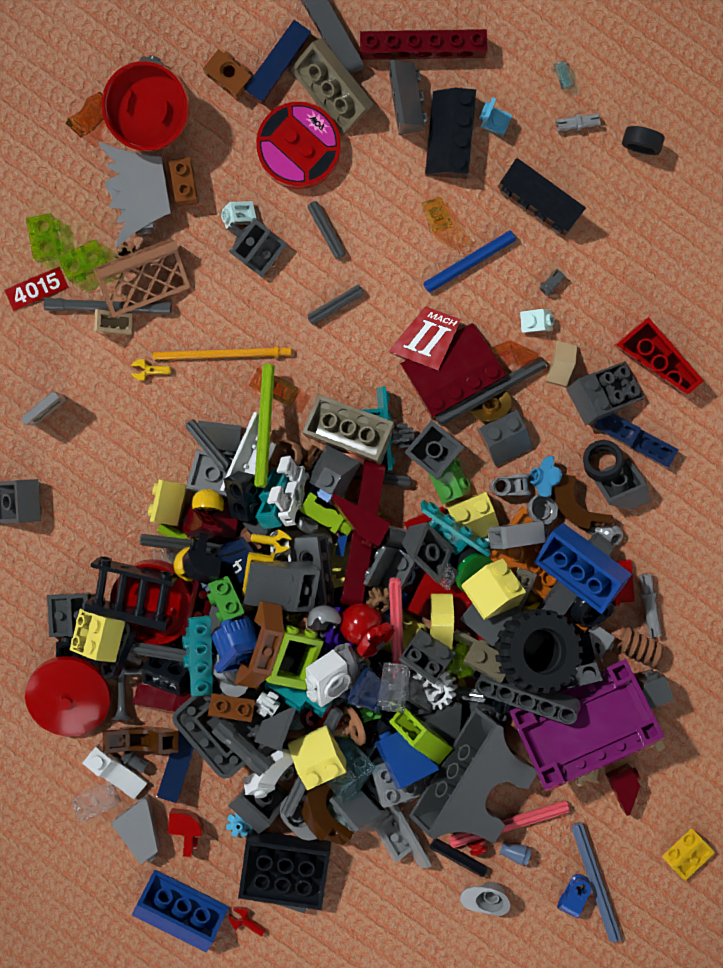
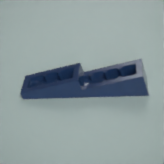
M293 20L244 89L264 103L312 32L296 20Z
M614 413L598 420L594 428L666 469H669L679 449L641 430L640 427Z
M179 730L178 752L170 753L156 796L157 798L177 803L195 749Z

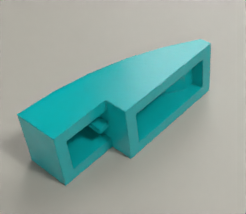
M278 467L271 469L267 478V486L262 488L259 494L262 504L255 517L262 529L281 527L283 523L278 516V513L281 511L275 503H267L272 487L282 486L285 493L287 483L291 482L289 480L290 477H286L285 473H277Z
M265 682V689L268 692L271 690L277 694L281 701L295 708L299 713L305 706L323 718L333 702L332 700L321 708L316 702H312L308 698L307 688L303 690Z

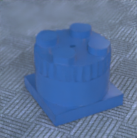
M249 616L236 621L227 619L221 622V628L211 634L221 659L214 666L217 673L239 670L241 663L250 664L259 635Z

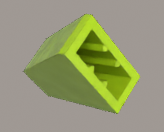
M404 706L389 721L412 747L437 764H440L453 749L438 733Z

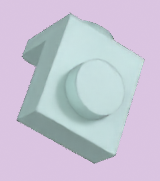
M537 309L520 312L522 333L553 331L555 319L551 310Z

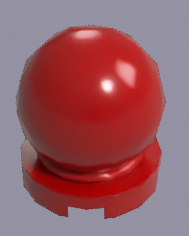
M357 603L350 605L341 616L340 631L349 643L358 645L356 651L364 659L377 653L376 647L383 641L387 643L395 632L390 623L382 624L379 612L369 604Z

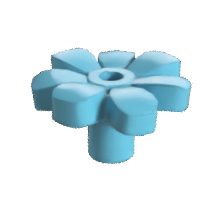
M235 813V816L233 814L228 815L227 820L230 823L226 824V829L232 830L231 834L233 837H237L239 833L242 837H245L248 834L246 829L251 830L252 827L238 814Z

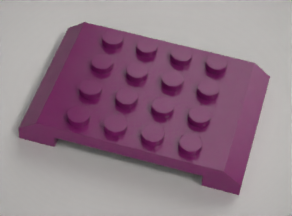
M626 659L606 667L607 670L603 671L602 681L558 691L575 697L581 704L578 717L573 724H564L520 708L509 711L545 791L558 788L650 747L665 738Z

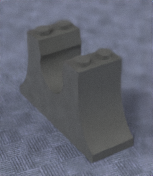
M475 707L451 746L453 749L438 767L439 770L435 772L409 815L433 839L448 833L466 832L495 843L505 824L485 806L489 792L496 785L503 782H510L518 788L528 789L537 775L533 765L507 747L503 733L504 728L477 707Z

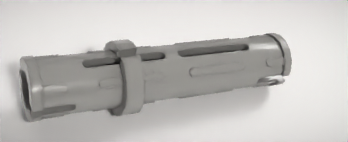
M647 573L640 574L642 590L640 597L644 602L649 637H653V635L654 637L662 636L656 602V596L658 595L657 591L654 590L652 573H648V575Z

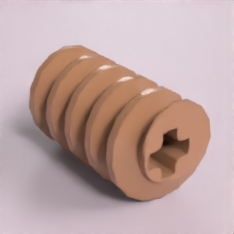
M629 627L622 631L616 644V649L619 646L622 647L621 653L623 654L628 649L629 657L636 653L637 661L644 657V664H647L651 660L652 668L658 664L664 649L661 642L657 641L654 643V639H647L644 634L639 636V632H632Z

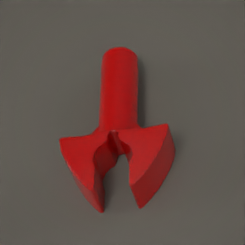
M240 906L233 908V911L241 915V918L236 919L233 915L229 914V921L235 930L239 926L244 925L260 937L265 934L264 928L248 918L249 908Z

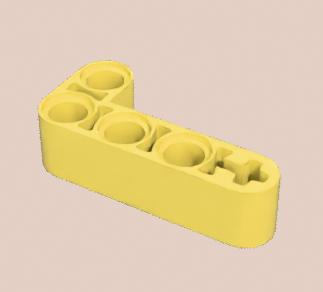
M431 594L430 636L452 650L454 633L453 594ZM451 661L449 662L445 670H450Z

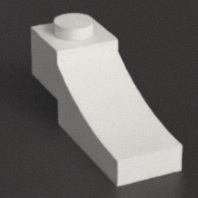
M100 744L93 749L82 763L98 777L106 779L133 800L148 783L130 766L124 765L119 757H114L110 753H104L103 747Z
M281 749V751L266 757L272 763L260 777L254 772L243 778L245 795L264 798L267 796V793L275 790V784L279 777L294 763L289 749Z

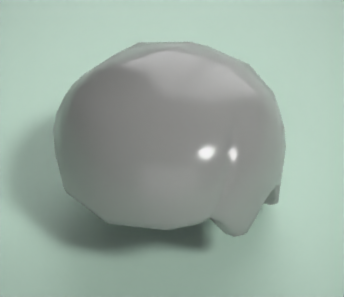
M537 494L529 501L527 514L533 522L543 521L544 525H549L557 518L558 507L553 498Z
M318 606L310 611L307 627L322 631L326 630L329 624H332L335 629L338 624H341L342 617L337 610L330 606Z

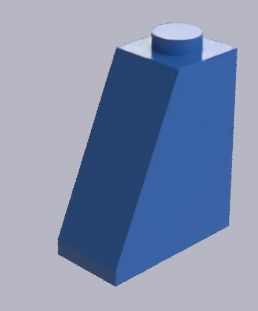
M388 731L380 735V740L375 742L397 790L439 770L436 764L412 747L399 732L391 734Z

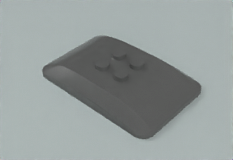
M214 676L212 678L213 694L226 695L222 692L217 677ZM264 683L257 690L248 687L245 694L238 698L251 699L256 702L263 691L267 694L269 692L265 689ZM211 694L192 696L173 713V723L219 777L230 778L246 763L212 733L224 718L208 716ZM277 698V701L281 704L273 716L292 707ZM254 705L252 721L250 723L225 719L256 750L261 751L265 747L253 742L255 737L251 735L255 725H260L261 721L271 717L270 715L266 714L265 717H262L256 712L258 707ZM304 706L300 713L295 711L292 722L308 708Z

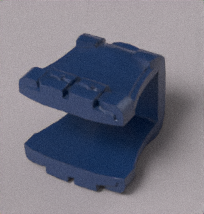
M357 662L361 671L359 678L351 692L348 686V689L339 697L348 699L347 702L353 706L365 707L379 713L382 706L387 702L393 687L382 681L373 670L367 667L364 668L361 663Z

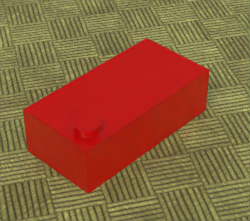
M423 571L412 598L407 605V609L431 620V594H453L454 631L456 629H463L468 631L472 635L471 637L476 640H484L460 620L472 604L468 595L461 591L456 584L443 578L437 583Z

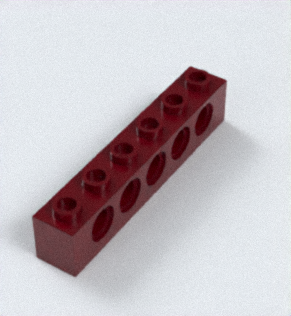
M487 29L360 31L361 60L485 58L487 53Z

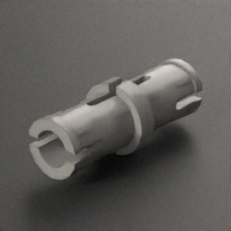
M599 113L583 116L575 114L574 117L556 119L557 132L575 129L576 131H581L583 128L599 127Z

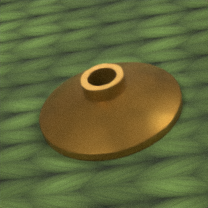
M503 391L471 409V413L480 421L493 422L499 420L509 413L512 406L511 397L507 391Z

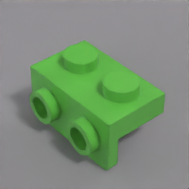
M457 457L438 479L429 474L442 504L471 492L470 482L464 476L461 462Z
M228 576L208 584L210 593L207 594L211 606L216 605L219 611L215 613L219 624L227 619L233 620L244 615L242 605Z

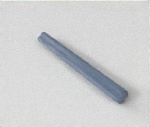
M577 822L571 826L609 941L615 943L621 940V935L582 822Z

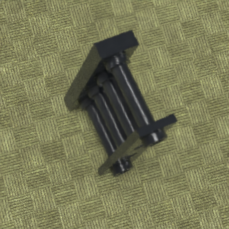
M105 556L98 557L91 563L90 567L99 569L96 594L85 603V612L163 631L169 628L172 624L173 616L165 613L169 586L173 587L179 581V576H175L169 571L158 572L112 561L111 558ZM108 572L120 574L116 601L114 602L107 601L104 598ZM128 576L140 579L137 602L134 607L124 603ZM149 581L161 584L157 609L154 612L146 610L144 607Z

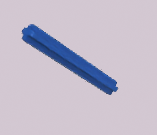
M511 230L505 232L423 283L424 288L428 293H431L516 241L514 233Z

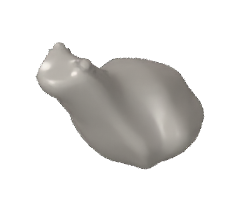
M592 525L588 530L591 535L597 532L600 533L614 546L618 545L623 538V531L618 526L599 527Z

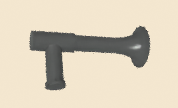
M125 662L122 672L117 678V713L111 720L133 719L126 710V675H142V667H126Z

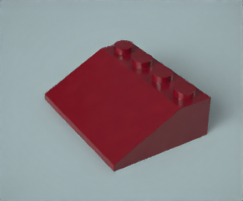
M473 323L455 332L439 370L409 359L400 363L430 418L506 376L496 357Z

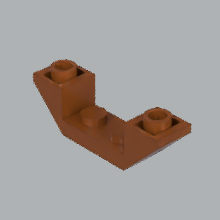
M260 600L254 622L261 626V630L250 664H240L234 682L235 685L256 688L271 675L284 636L280 604Z

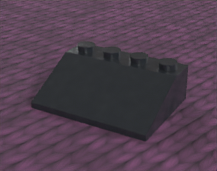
M248 829L238 899L322 910L331 841H321L319 839L308 841L298 836L264 831L258 834L255 830Z

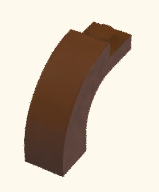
M562 474L560 482L552 486L551 496L558 507V512L570 523L590 529L591 521H593L595 526L605 527L606 523L612 524L613 515L588 512L578 505L574 496L576 476Z
M149 726L120 727V729L103 731V752L150 751L158 755L177 753L178 731L170 728Z
M329 780L312 789H305L301 798V811L309 830L321 841L328 836L332 842L343 846L351 839L354 832L336 821L327 809L326 797L334 782Z

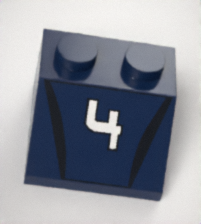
M244 537L223 543L211 554L212 556L222 558L219 575L221 578L228 576L235 591L243 589L248 553H255Z

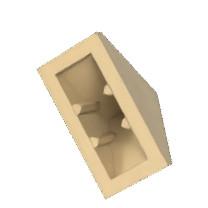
M95 309L94 331L99 334L132 335V314L124 313L112 318L109 311Z
M556 341L546 381L567 386L576 362V345Z

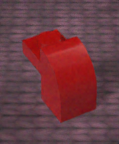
M172 808L169 813L168 834L184 835L183 857H191L193 851H197L198 838H195V836H202L203 823L199 816L190 810Z

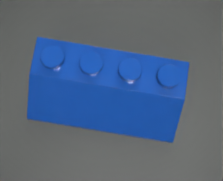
M562 523L551 532L534 560L535 564L601 614L620 593L632 575L565 523Z
M154 869L132 916L207 953L229 907Z

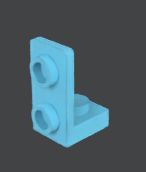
M492 97L490 103L486 101L479 118L483 120L481 127L504 136L512 115L494 108L496 98Z

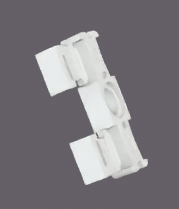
M287 456L281 457L277 473H285L286 477H290L289 480L292 482L287 483L285 493L282 486L272 487L267 503H275L281 511L278 513V516L285 526L296 525V512L301 509L304 500L305 482L310 477L308 473H305L304 466H297L292 457Z

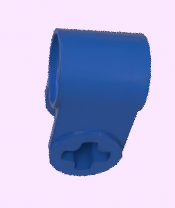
M576 874L572 876L557 905V909L575 918H578L582 913L584 904L591 893V886L584 875Z

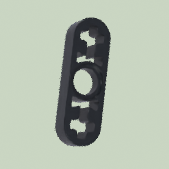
M125 622L120 642L121 653L117 655L116 662H102L100 671L104 678L116 679L120 676L137 634V627L134 623Z

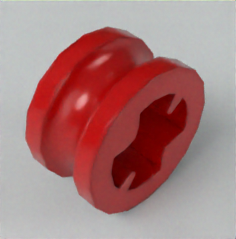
M485 839L467 844L468 848H471L470 855H480L488 851V847L484 845L486 843Z

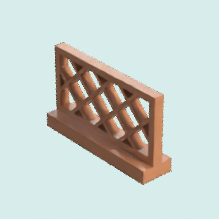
M167 239L92 268L112 318L190 288L175 240ZM171 254L175 258L172 269L162 265L165 257ZM150 262L157 265L153 277L143 273L146 264ZM161 267L171 271L166 283L156 279ZM129 270L138 272L133 284L123 280L126 272ZM174 273L181 276L183 285L178 287L169 285ZM141 275L151 278L147 290L137 286ZM111 277L117 279L118 282L114 291L106 289L103 280ZM155 281L164 284L162 292L157 295L150 292ZM122 282L132 286L127 298L117 294ZM135 288L145 292L142 301L135 302L131 300ZM115 296H118L126 301L123 308L115 311L112 303Z

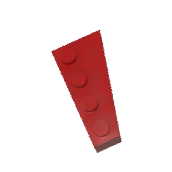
M646 317L614 345L685 395H688L704 381L649 317Z

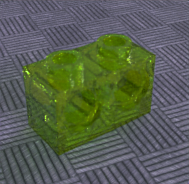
M51 213L27 217L26 223L33 260L39 263L61 259L64 245L62 239L59 240L58 232L61 231L59 220L55 219ZM43 223L49 224L46 232H40V226ZM52 243L53 248L51 252L44 253V246Z
M96 239L57 256L67 280L71 283H80L86 280V276L94 273L92 268L108 262L100 243ZM98 254L99 260L91 264L89 262L90 256ZM78 262L80 265L79 270L71 272V265Z

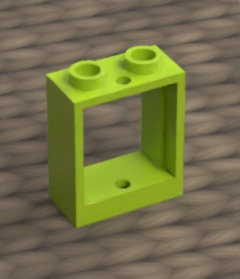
M287 625L286 628L284 627V636L272 673L266 681L271 684L306 690L305 668L317 661L323 645V641L317 637V633L309 629H305L304 632L299 631L298 628ZM289 640L307 644L297 673L279 670Z

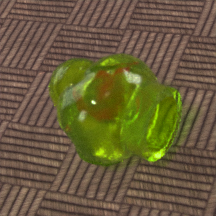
M458 643L454 649L456 655L460 658L455 660L452 658L449 662V670L457 675L458 680L474 674L473 669L463 663L470 649L464 643Z

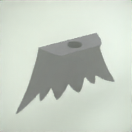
M98 142L103 151L116 162L107 164V166L112 171L119 173V175L105 182L110 188L121 192L111 201L109 207L125 210L117 219V223L126 222L116 242L115 247H118L143 227L172 212L166 171L161 156L129 152Z

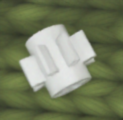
M271 690L268 694L263 691L254 703L258 707L256 712L262 717H265L266 714L272 717L281 704L277 701L279 696Z

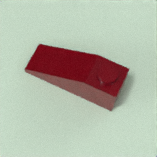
M333 493L330 501L357 538L362 541L361 544L369 549H373V547L378 549L391 523Z
M190 506L182 530L187 535V538L192 540L200 532L209 534L208 539L221 533L223 528L210 511L199 508L192 509V506Z
M138 684L132 704L173 714L192 696L186 692L178 696L153 686Z

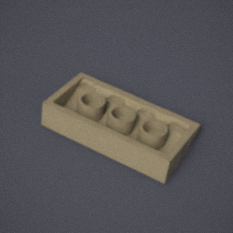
M322 38L312 42L290 69L319 107L331 116L342 135L351 129L375 105Z
M318 394L302 433L305 437L381 465L395 423Z

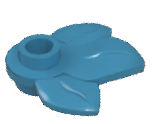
M547 456L543 459L540 467L531 470L529 481L537 487L539 495L550 497L552 486L557 485L562 478V471L558 467H554V456Z

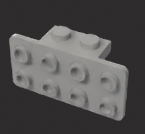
M431 760L434 764L437 765V767L440 766V764H437L436 762ZM384 763L371 768L380 804L384 808L401 802L414 801L416 797L422 795L435 774L434 772L397 790Z

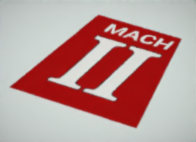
M424 307L388 352L439 370L461 319Z

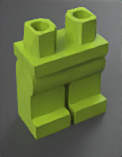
M309 492L299 511L322 525L330 527L329 530L333 533L339 530L348 536L351 528L341 514L337 513L334 508H326L316 502L317 495Z

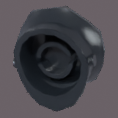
M577 596L570 614L575 624H582L588 628L594 627L611 616L614 612V604L611 603L601 614Z

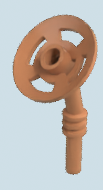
M345 705L341 708L343 711L342 724H340V727H336L332 736L348 735L354 743L361 746L366 741L363 724L354 709L349 705ZM317 728L288 730L286 738H300L317 730Z

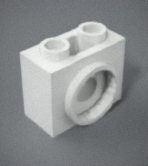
M331 650L305 668L307 696L321 708L348 689L350 676L347 673V662L334 650Z

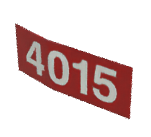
M57 267L4 291L13 311L69 287L60 267Z

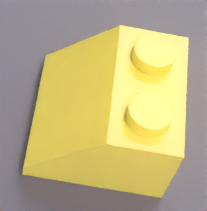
M482 492L446 508L448 514L454 517L459 525H465L470 528L478 538L488 536L489 527L499 526L487 492Z
M503 558L485 565L462 584V588L484 620L519 606L526 593Z
M327 725L288 743L297 773L307 790L346 773V759Z

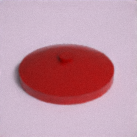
M63 656L50 659L35 669L26 686L25 702L29 714L43 729L60 736H79L94 730L104 720L111 703V691L107 679L101 675V671L95 665L81 658Z

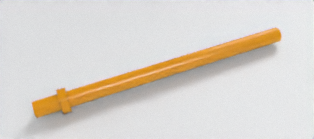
M274 346V348L153 352V360L267 356L279 358V356H291V347L279 348V346Z

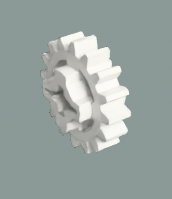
M450 670L443 671L435 685L427 679L424 680V677L418 673L413 676V678L420 681L432 710L438 707L440 709L452 703V698L456 696V693L453 691L457 689V685L452 683L456 678H450Z

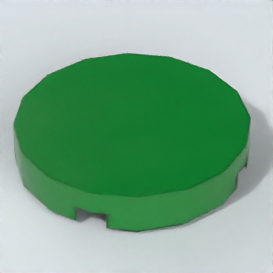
M474 553L467 556L458 567L459 572L456 575V583L461 591L466 593L462 588V584L485 565L493 563L489 557Z

